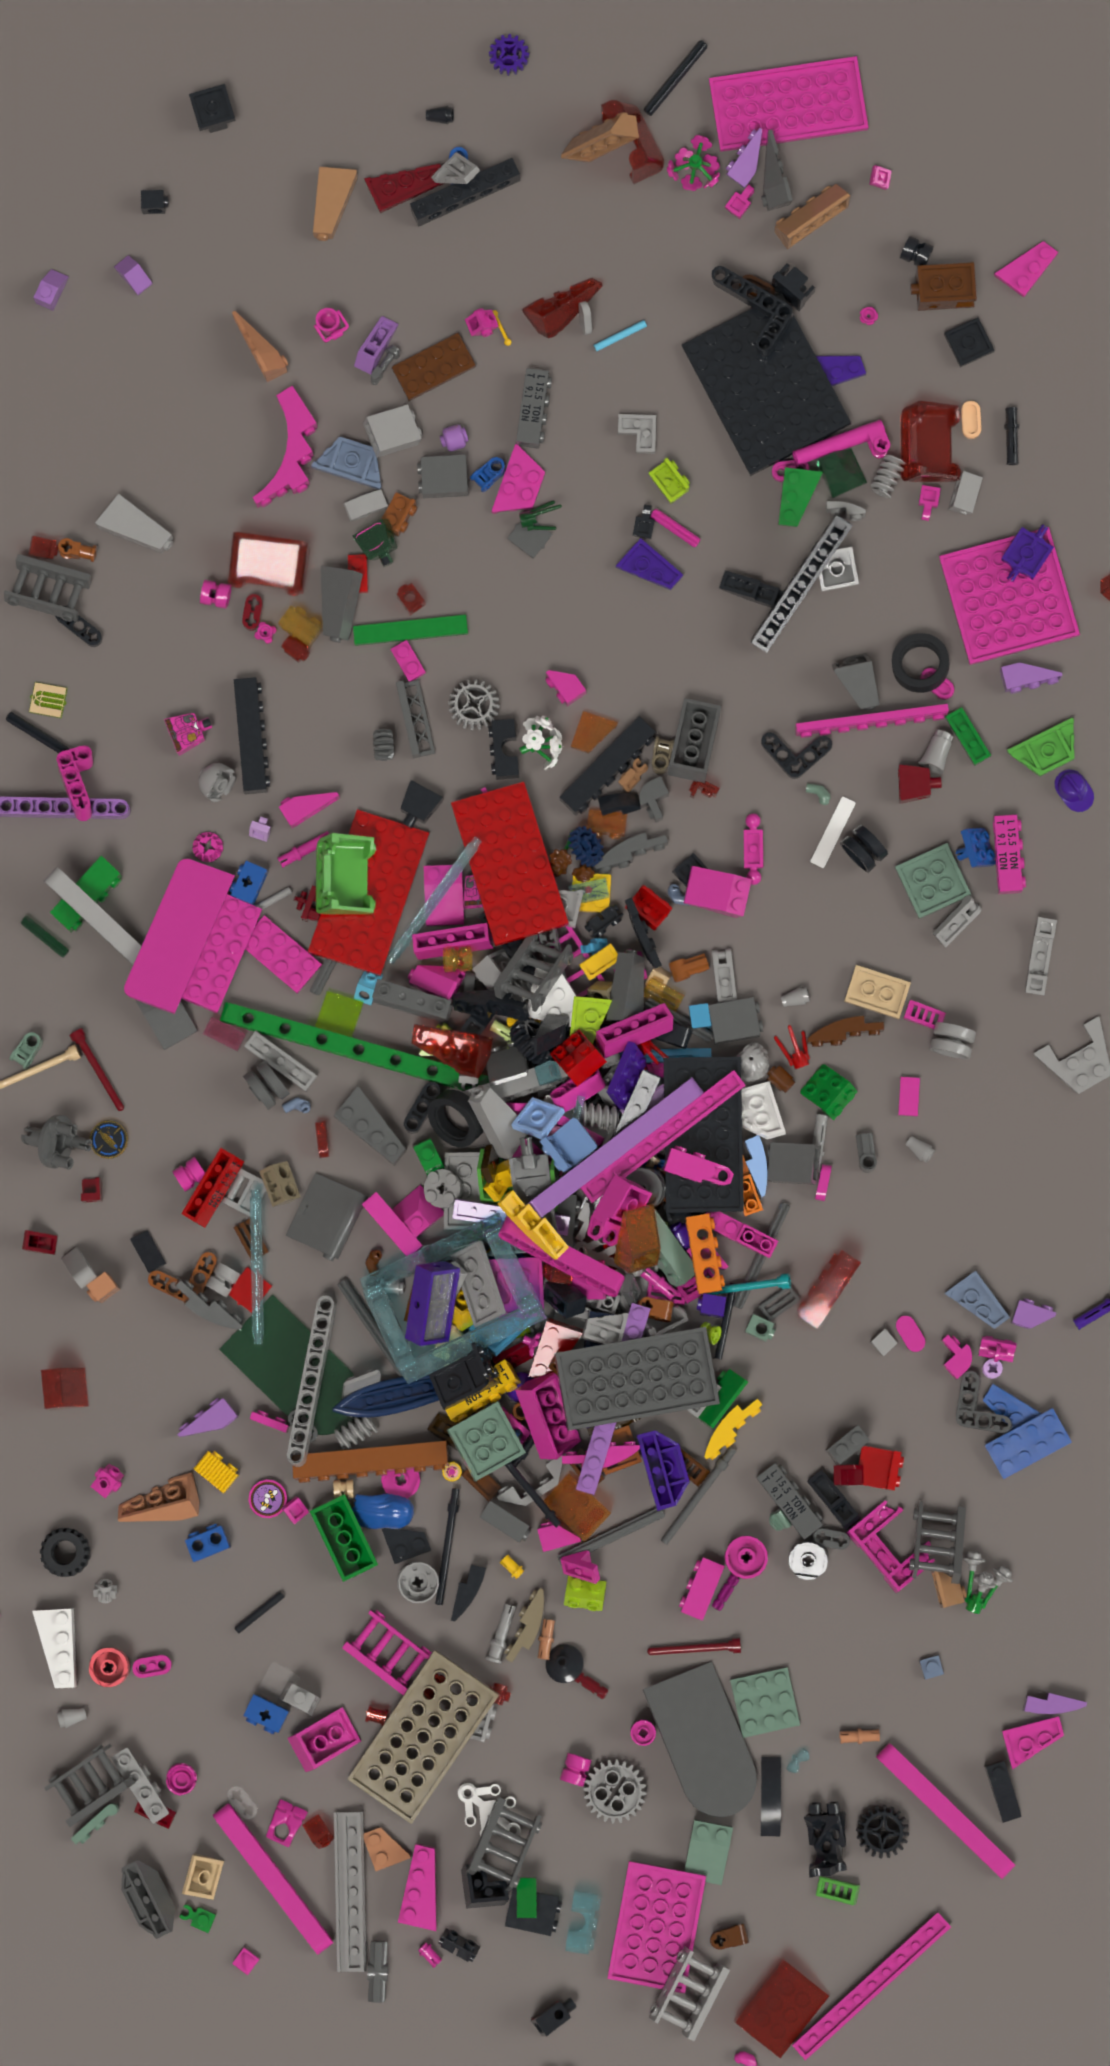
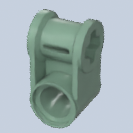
M27 1033L20 1044L14 1049L9 1060L16 1061L26 1070L42 1047V1038L36 1033ZM36 1037L37 1044L30 1047L28 1044L29 1039Z

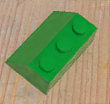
M731 1369L727 1372L723 1370L717 1378L720 1381L718 1385L721 1387L718 1391L720 1404L707 1406L698 1417L701 1422L711 1429L715 1427L748 1383L747 1380Z

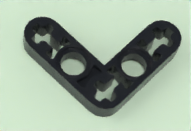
M774 733L764 734L761 745L790 778L798 779L830 752L832 741L827 736H820L797 757ZM767 737L768 739H774L773 744L776 747L778 746V744L781 746L777 748L774 753L771 752L772 750H774L772 745L765 744ZM820 741L823 743L825 741L828 742L827 749L822 748L819 750L820 756L812 749V747H815V749L819 748ZM785 751L788 754V758L781 761L777 758V753ZM809 752L815 756L814 761L810 763L804 760V755ZM800 759L803 765L798 769L799 774H792L791 766L797 767L800 764L797 760Z

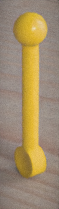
M493 310L499 329L505 339L504 344L510 346L512 341L508 339L500 323L498 312Z

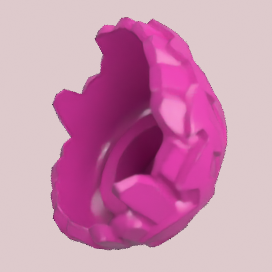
M185 1763L171 1766L166 1775L167 1787L175 1795L181 1796L190 1793L196 1785V1772Z

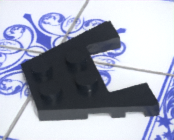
M631 897L625 900L631 925L646 959L652 964L654 969H657L662 964L656 953V945L652 938H648V927L644 920H640L639 912Z

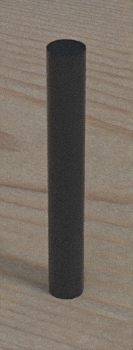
M281 1591L238 1624L235 1630L240 1634L285 1598Z

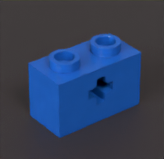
M246 861L244 865H240L237 875H239L237 882L233 881L229 892H231L232 897L254 905L268 875V870ZM250 879L252 885L245 887L244 881Z
M253 1694L243 1716L247 1717V1722L255 1726L259 1723L265 1726L263 1730L274 1734L275 1732H280L290 1711L259 1695ZM268 1710L271 1718L263 1720L261 1712Z

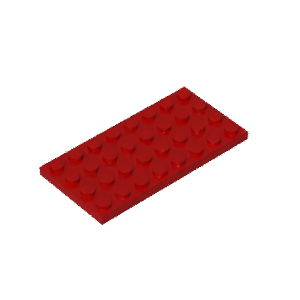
M520 782L451 802L494 945L499 946L569 925L525 783Z
M357 809L348 835L374 837L376 851L368 859L367 895H371L375 900L374 913L321 914L308 953L381 976L421 861L429 832L416 828L410 829L401 823Z

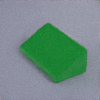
M520 1877L517 1885V1918H537L536 1877Z

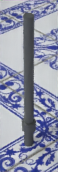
M730 1447L722 1459H718L715 1464L716 1467L661 1539L663 1543L667 1545L722 1470L725 1471L729 1466L728 1462L737 1451Z

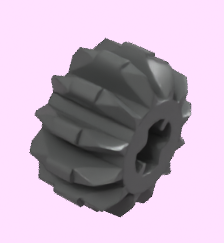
M390 729L375 730L373 733V750L376 760H392L394 756L393 734Z

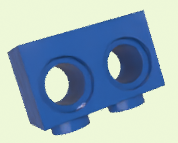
M217 1524L207 1527V1531L202 1534L197 1531L188 1535L189 1539L185 1540L193 1562L231 1548L223 1526L218 1527ZM214 1533L221 1535V1541L218 1544H214L211 1541V1536ZM197 1540L203 1543V1549L199 1552L193 1548V1544Z

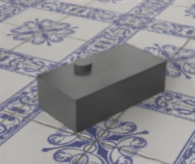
M684 698L667 775L705 783L721 706Z

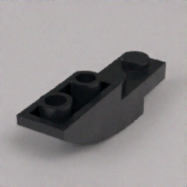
M494 990L461 992L453 994L451 997L454 1011L488 1019L492 1013L527 1021L529 1017L527 1003L514 1000L513 993H506L503 999L495 997Z

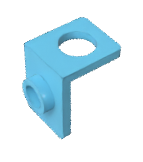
M364 971L357 984L354 999L372 1005L374 999L372 995L377 979L382 980L383 974L378 976ZM360 992H367L369 994V998H363L360 995Z

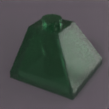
M852 449L833 452L819 458L817 461L818 469L820 472H823L822 477L832 498L867 483Z

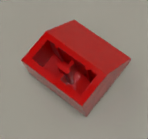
M580 1029L550 1053L577 1087L607 1062Z

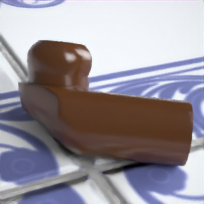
M378 1249L372 1250L365 1261L371 1279L380 1275L377 1264L382 1258V1252Z

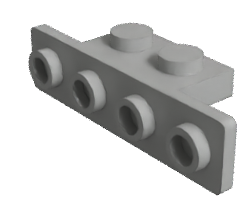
M125 1748L114 1755L111 1759L124 1780L132 1777L135 1781V1784L129 1788L150 1821L154 1824L167 1816L169 1811L160 1799L161 1795L159 1792L161 1788L156 1781L152 1782L149 1778L151 1773L147 1766L137 1763L129 1748Z

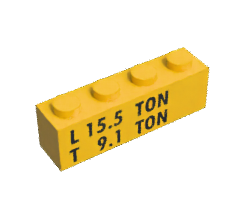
M504 1359L495 1365L500 1375L497 1377L500 1382L499 1384L445 1410L450 1420L456 1424L469 1418L468 1416L474 1412L477 1413L483 1410L488 1403L498 1401L502 1394L515 1390L521 1381L511 1363Z

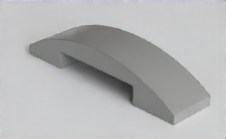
M1038 917L1025 993L1045 995L1057 920Z

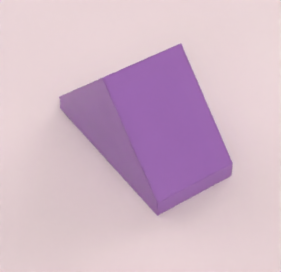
M129 255L114 266L115 270L137 295H140L152 285V282L140 265Z

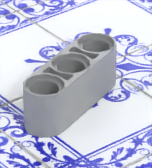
M77 1247L61 1258L81 1289L97 1278L90 1264Z

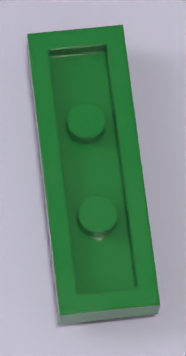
M962 707L945 716V719L974 766L991 757L990 752Z

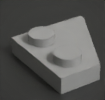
M456 152L431 178L435 183L467 184L480 170L475 164Z
M622 1313L619 1315L589 1318L585 1322L581 1338L600 1345L621 1342L629 1314Z

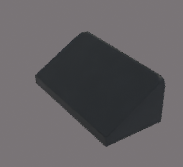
M148 1230L130 1239L148 1273L166 1264Z

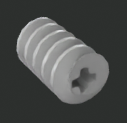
M885 455L883 457L885 462H881V468L877 470L878 475L874 476L875 482L871 483V488L876 494L885 498H891V495L887 492H894L891 484H898L894 478H901L897 471L903 472L904 469L900 465H905L906 463L892 455Z
M582 1102L579 1107L578 1120L582 1121L584 1127L587 1122H590L591 1128L597 1123L598 1129L601 1128L602 1124H605L606 1130L612 1125L613 1131H616L619 1110L617 1112L616 1107L612 1106L609 1111L608 1105H605L602 1109L600 1104H597L594 1109L593 1103H589L586 1107V1103Z
M355 1417V1424L348 1421V1428L341 1425L342 1432L334 1429L335 1436L343 1450H345L344 1446L349 1449L352 1448L351 1441L357 1445V1438L364 1441V1434L371 1437V1430L375 1433L378 1432L371 1418L361 1417L362 1420L360 1421Z

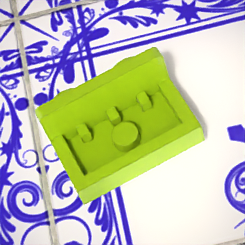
M665 458L664 462L650 471L648 475L669 503L672 504L689 492L688 485L690 482L685 475L681 476L677 471L679 468L673 460L669 461L668 458Z
M568 1576L564 1605L570 1608L602 1611L607 1581L599 1580L597 1584Z

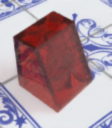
M85 1368L41 1370L44 1408L46 1410L89 1407Z

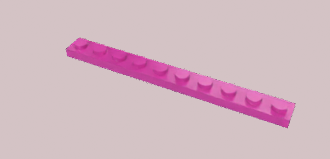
M733 1070L580 1189L589 1201L593 1203L605 1193L615 1174L626 1178L746 1085Z
M938 1912L934 1914L795 2041L792 2046L806 2061L946 1933L951 1926Z

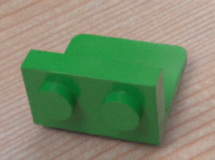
M825 1064L819 1067L800 1091L802 1096L821 1108L833 1121L842 1113L845 1106L853 1100L858 1092L850 1081Z

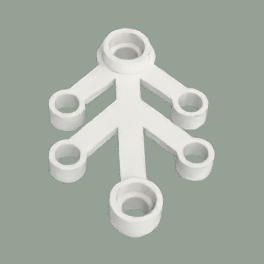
M464 1783L458 1789V1797L461 1801L465 1802V1824L469 1827L476 1824V1817L473 1815L474 1803L479 1807L481 1836L495 1800L483 1801L478 1796L486 1794L497 1796L501 1792V1787L498 1784H492L490 1787L476 1788L471 1783ZM493 1786H497L499 1788V1792L494 1794L492 1793L491 1788ZM466 1789L471 1790V1795L468 1797L464 1795V1790ZM512 1796L507 1797L504 1806L507 1808L515 1807L516 1799ZM513 1799L514 1805L508 1806L507 1800ZM468 1817H473V1824L467 1823ZM504 1817L498 1818L497 1823L505 1828V1830L509 1831L510 1827L514 1826L517 1828L515 1834L520 1835L521 1827L515 1822L510 1823Z

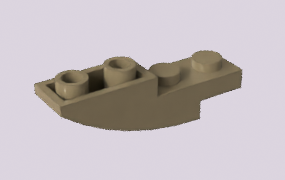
M542 1588L538 1591L534 1589L529 1598L532 1602L528 1607L524 1606L518 1615L521 1617L520 1622L526 1626L525 1628H519L515 1635L518 1638L514 1645L510 1643L505 1651V1654H507L505 1659L511 1663L522 1646L530 1650L537 1636L544 1610V1590Z

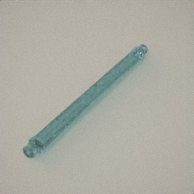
M474 837L468 843L458 860L453 864L403 936L390 951L387 961L394 964L410 944L412 934L418 933L472 856L479 849L478 846L482 842L479 838Z
M260 1189L251 1190L252 1337H254V1344H263L262 1210Z

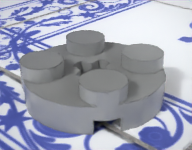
M439 1169L428 1174L424 1183L425 1199L433 1206L449 1208L455 1203V1198H461L463 1191L462 1182L454 1172ZM444 1183L447 1191L441 1194L439 1187Z

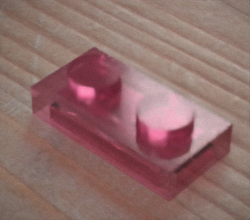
M211 1017L203 1032V1035L237 1052L246 1036L245 1033Z

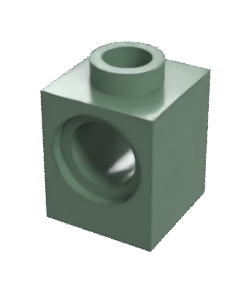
M753 1314L745 1333L766 1342L767 1339H772L776 1329L773 1328L774 1323ZM764 1324L767 1328L766 1333H757L756 1326Z

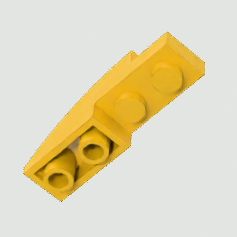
M758 1399L743 1411L737 1405L725 1416L710 1438L704 1455L706 1460L708 1458L711 1460L715 1459L721 1454L719 1450L723 1446L728 1448L736 1442L734 1437L737 1434L733 1431V1428L735 1427L738 1430L746 1424L744 1419L749 1415L753 1418L761 1411L759 1407L762 1404Z

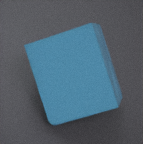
M708 1003L689 1006L692 1028H711Z

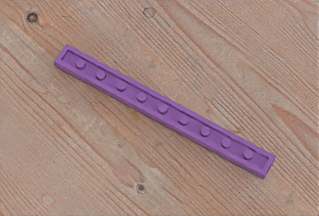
M634 1303L631 1304L622 1341L642 1338L651 1308ZM616 1422L594 1427L576 1490L595 1495Z

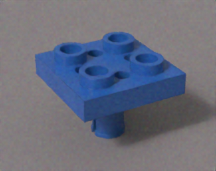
M973 828L962 830L961 834L965 847L956 850V854H961L957 858L960 861L969 858L972 868L996 865L995 853L991 849L990 837L986 829Z

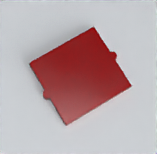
M247 1267L237 1282L233 1284L229 1296L236 1300L238 1305H242L252 1313L272 1288V1285L262 1279V1275H257Z

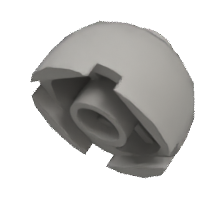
M213 763L203 768L200 772L198 783L201 793L213 802L222 800L219 797L223 793L227 795L235 783L236 777L233 775L235 771L222 763Z

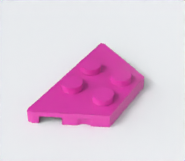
M515 444L494 502L491 511L493 514L503 511L512 512L518 509H533L543 482L545 471L517 444Z

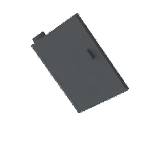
M315 1173L286 1236L324 1253L323 1257L330 1261H333L334 1258L338 1260L367 1196Z

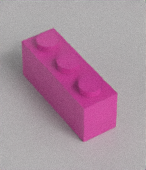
M702 1558L701 1561L697 1560L694 1567L696 1575L694 1579H689L686 1587L689 1590L687 1597L683 1596L679 1607L682 1608V1613L703 1621L725 1566L706 1558Z

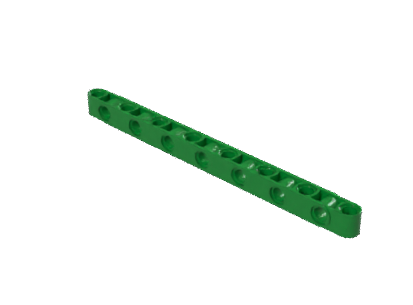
M224 1003L219 1019L221 1022L462 1090L461 1083H459L460 1068L236 1004ZM246 1015H253L254 1019L251 1023H244L243 1019ZM283 1025H289L290 1031L287 1034H282L280 1028ZM321 1035L327 1037V1042L323 1045L317 1043V1038ZM356 1046L364 1048V1052L361 1055L354 1054ZM394 1056L400 1057V1064L392 1065L390 1063L391 1058ZM436 1067L438 1073L435 1076H430L427 1074L428 1068ZM479 1074L476 1087L489 1083L488 1076ZM465 1085V1090L462 1091L472 1089V1086L468 1087Z

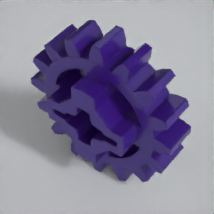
M511 34L508 35V38L501 35L500 41L495 39L496 45L491 44L490 49L492 51H489V57H492L490 64H494V70L500 68V74L507 71V76L510 75L511 71L516 75L517 69L523 71L522 64L527 65V58H529L528 46H524L525 41H518V35L512 38ZM499 50L500 53H501V55H500L499 58L497 59V56H496V55H497V51ZM519 51L522 53L520 60L517 56Z

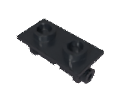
M616 904L610 905L601 912L604 918L602 921L596 915L586 922L585 929L588 932H593L590 937L596 936L598 938L606 932L605 928L611 924L613 927L622 921L620 917L624 914L617 913L619 908Z
M447 1928L438 1942L441 1948L451 1953L454 1952L455 1948L459 1949L456 1956L467 1962H473L480 1949V1946L474 1941L467 1940L456 1931Z

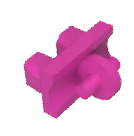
M982 1336L978 1356L992 1358L994 1362H998V1360L1013 1362L1017 1343L1012 1342V1340H999L991 1336Z

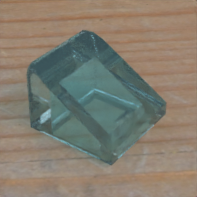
M549 1060L534 1068L539 1086L562 1079L558 1063Z

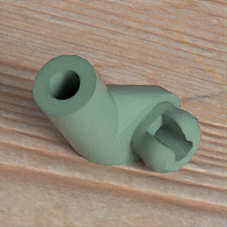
M807 783L806 793L817 794L820 798L819 803L827 805L831 796L826 788L822 785Z

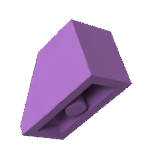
M51 269L41 280L33 297L36 304L53 311L69 277Z

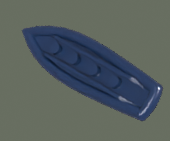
M431 1373L387 1379L358 1389L337 1403L332 1408V1411L352 1417H381L437 1402L439 1399L429 1377Z

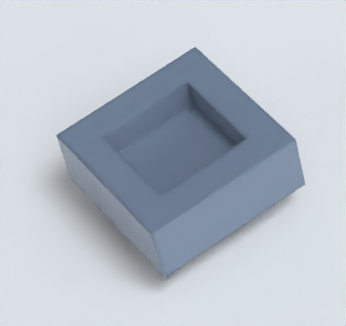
M939 1655L919 1661L925 1680L944 1674Z

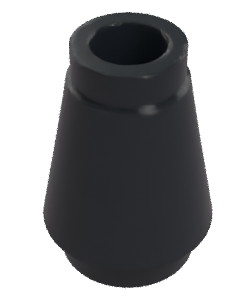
M443 106L426 110V121L442 124L453 123V107Z

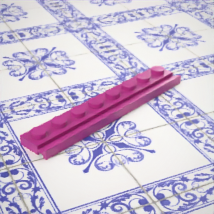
M948 704L796 723L795 733L796 736H801V738H808L816 733L824 736L831 734V731L846 733L854 728H857L858 731L869 729V726L884 728L887 727V724L895 723V726L905 725L908 721L922 723L925 722V719L933 718V721H939L947 716L949 709Z

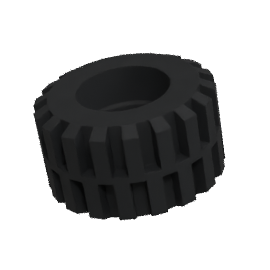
M59 1528L53 1530L49 1535H46L45 1540L41 1543V1562H43L45 1569H48L51 1574L60 1577L74 1576L83 1571L82 1569L88 1564V1559L91 1556L89 1555L91 1551L88 1545L89 1542L82 1533L75 1529ZM61 1541H69L76 1548V1557L69 1564L59 1563L55 1558V1547Z

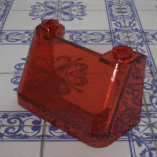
M610 100L601 104V120L603 123L605 120L617 117V114L623 112L636 116L639 138L633 140L636 149L629 155V163L632 167V173L629 176L632 183L636 184L662 171L664 159L638 107L622 101Z
M918 401L902 410L901 460L906 463L905 465L901 464V467L904 469L901 472L903 481L956 482L960 480L961 469L957 463H952L951 428L960 421L959 406Z
M234 532L228 584L235 588H242V585L249 583L284 588L287 594L291 596L303 594L310 554L309 545L307 542Z

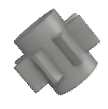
M101 1579L98 1583H95L93 1597H98L99 1602L109 1603L116 1599L117 1585H112L111 1580Z

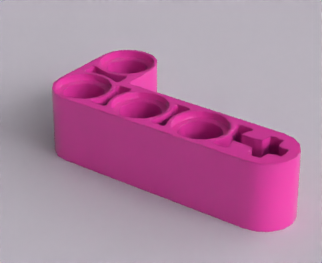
M79 746L60 752L56 759L58 771L75 817L79 821H87L92 816V810L79 772L88 770L93 766L92 751L88 746Z

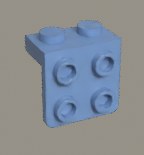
M572 1118L553 1135L546 1136L540 1141L543 1145V1151L553 1158L555 1167L563 1172L572 1170L597 1149L596 1142L577 1118Z

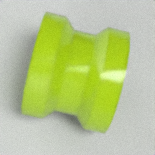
M704 1322L700 1328L706 1327L708 1341L710 1344L715 1345L720 1339L721 1327L717 1325L712 1326L710 1323Z

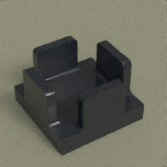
M225 84L189 94L200 131L209 129L210 133L227 129V123L236 121Z
M786 263L779 272L777 271L773 275L772 286L778 294L782 293L784 298L800 311L806 301L814 294L816 287L812 285L806 291L807 287L804 284L808 281V277L796 267H793L787 274L790 265Z

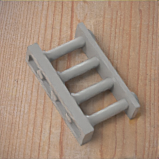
M684 1946L683 1950L677 1955V1962L658 2000L650 2009L649 2018L657 2024L660 2018H663L683 2028L682 2034L688 2039L695 2041L730 1970L718 1962L716 1966L711 1967L693 1958L694 1952ZM689 1964L709 1974L710 1978L707 1984L702 1985L684 1976L683 1973L687 1965ZM680 1982L700 1992L701 1996L698 2002L694 2003L675 1994L674 1991L678 1983ZM669 2000L692 2010L689 2020L685 2021L665 2011Z

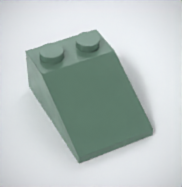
M694 1819L684 1871L706 1875L705 1882L722 1885L733 1827Z

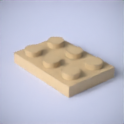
M856 965L844 1002L899 1019L911 982Z

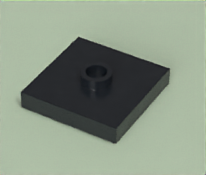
M978 317L944 333L960 368L995 351Z

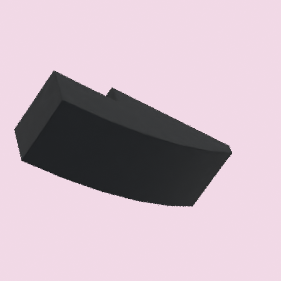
M820 1470L807 1481L845 1530H848L861 1519L856 1510L823 1470Z
M471 1565L467 1584L459 1582L451 1621L455 1622L473 1602L481 1587L487 1568Z

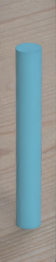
M642 320L593 346L597 352L647 327V325Z

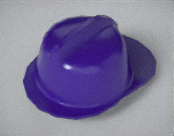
M1065 770L1059 773L1055 780V789L1066 806L1075 812L1088 810L1093 804L1094 793L1085 778L1075 770Z

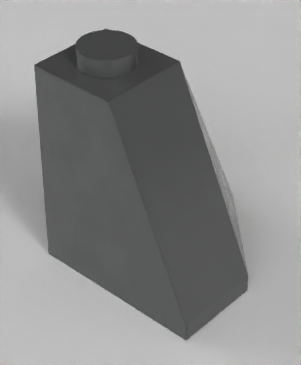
M867 653L846 657L840 665L839 663L832 664V669L861 709L871 710L879 705L872 661Z

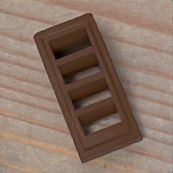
M681 1449L682 1455H684V1463L687 1459L690 1460L685 1466L686 1471L688 1472L693 1464L696 1465L692 1472L688 1474V1478L699 1487L710 1471ZM701 1469L702 1471L700 1472V1474L696 1477V1479H694L693 1477Z

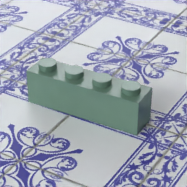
M655 1209L647 1211L640 1216L634 1227H632L634 1234L644 1244L646 1251L654 1258L656 1265L664 1272L668 1282L674 1288L684 1285L695 1275L692 1260Z

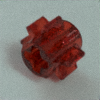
M494 1682L493 1687L489 1686L500 1694L494 1703L503 1705L504 1701L509 1702L511 1693L507 1692L508 1686Z

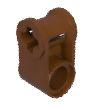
M744 1923L714 1932L710 1937L711 1945L715 1949L722 1950L749 1943ZM717 1935H719L721 1938H724V1941H722L721 1946H719L717 1943H714V1940L717 1939Z

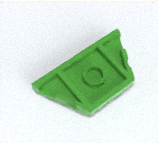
M1073 717L1008 749L1007 753L1039 777L1073 761Z

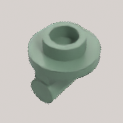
M781 1509L770 1514L769 1523L776 1531L784 1528L787 1529L792 1525Z

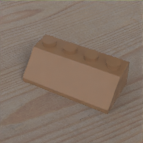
M625 112L616 115L617 117L607 119L603 124L595 125L591 130L579 133V136L573 138L561 154V158L591 162L638 139L636 116L628 115Z
M837 184L832 187L830 185L822 190L821 195L811 197L804 207H797L791 212V216L786 219L783 217L777 221L775 234L788 250L847 209L850 201L849 193Z

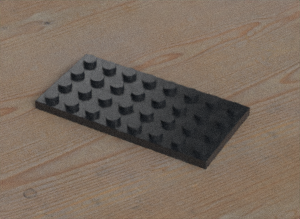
M741 1057L663 1058L664 1098L692 1077L704 1093L733 1070L741 1078ZM741 1089L665 1147V1161L669 1149H674L675 1146L687 1149L686 1153L693 1155V1152L706 1155V1160L726 1166L732 1171L734 1175L731 1183L717 1185L705 1180L698 1183L665 1172L666 1213L744 1211ZM722 1170L718 1174V1179L722 1182L726 1181L728 1175Z

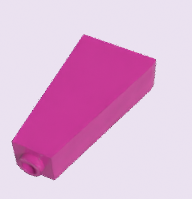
M375 1192L362 1206L408 1259L411 1257L413 1259L417 1258L423 1245L380 1195Z

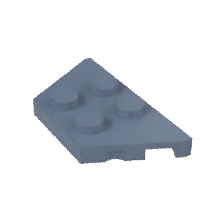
M339 437L311 465L313 469L378 490L381 489L378 460L371 446Z

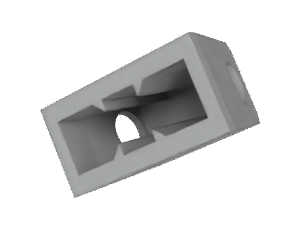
M287 1682L279 1699L312 1716L321 1698L291 1682Z

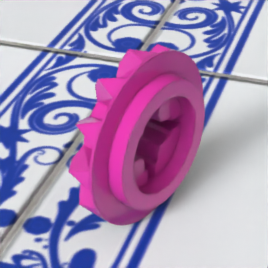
M204 832L199 834L193 841L192 849L194 855L199 860L212 862L217 860L222 854L223 843L215 833ZM211 840V846L213 847V849H208L207 852H205V848L201 845V843L207 844Z

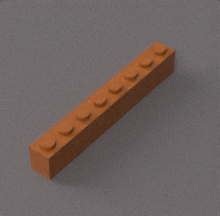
M447 1441L310 1453L307 1455V1460L303 1466L295 1467L292 1465L293 1479L299 1480V1483H309L310 1479L318 1478V1481H329V1477H337L338 1480L349 1479V1475H356V1478L368 1477L370 1473H376V1476H385L387 1472L395 1471V1474L407 1473L406 1470L413 1469L414 1472H425L426 1468H433L434 1471L445 1470V1466H450ZM301 1454L292 1456V1461H299L301 1459Z

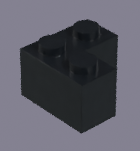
M466 1864L461 1869L466 1909L502 1906L509 1901L508 1891L505 1890L507 1887L506 1881L487 1882V1874L484 1871H477L474 1875L466 1872L469 1864Z

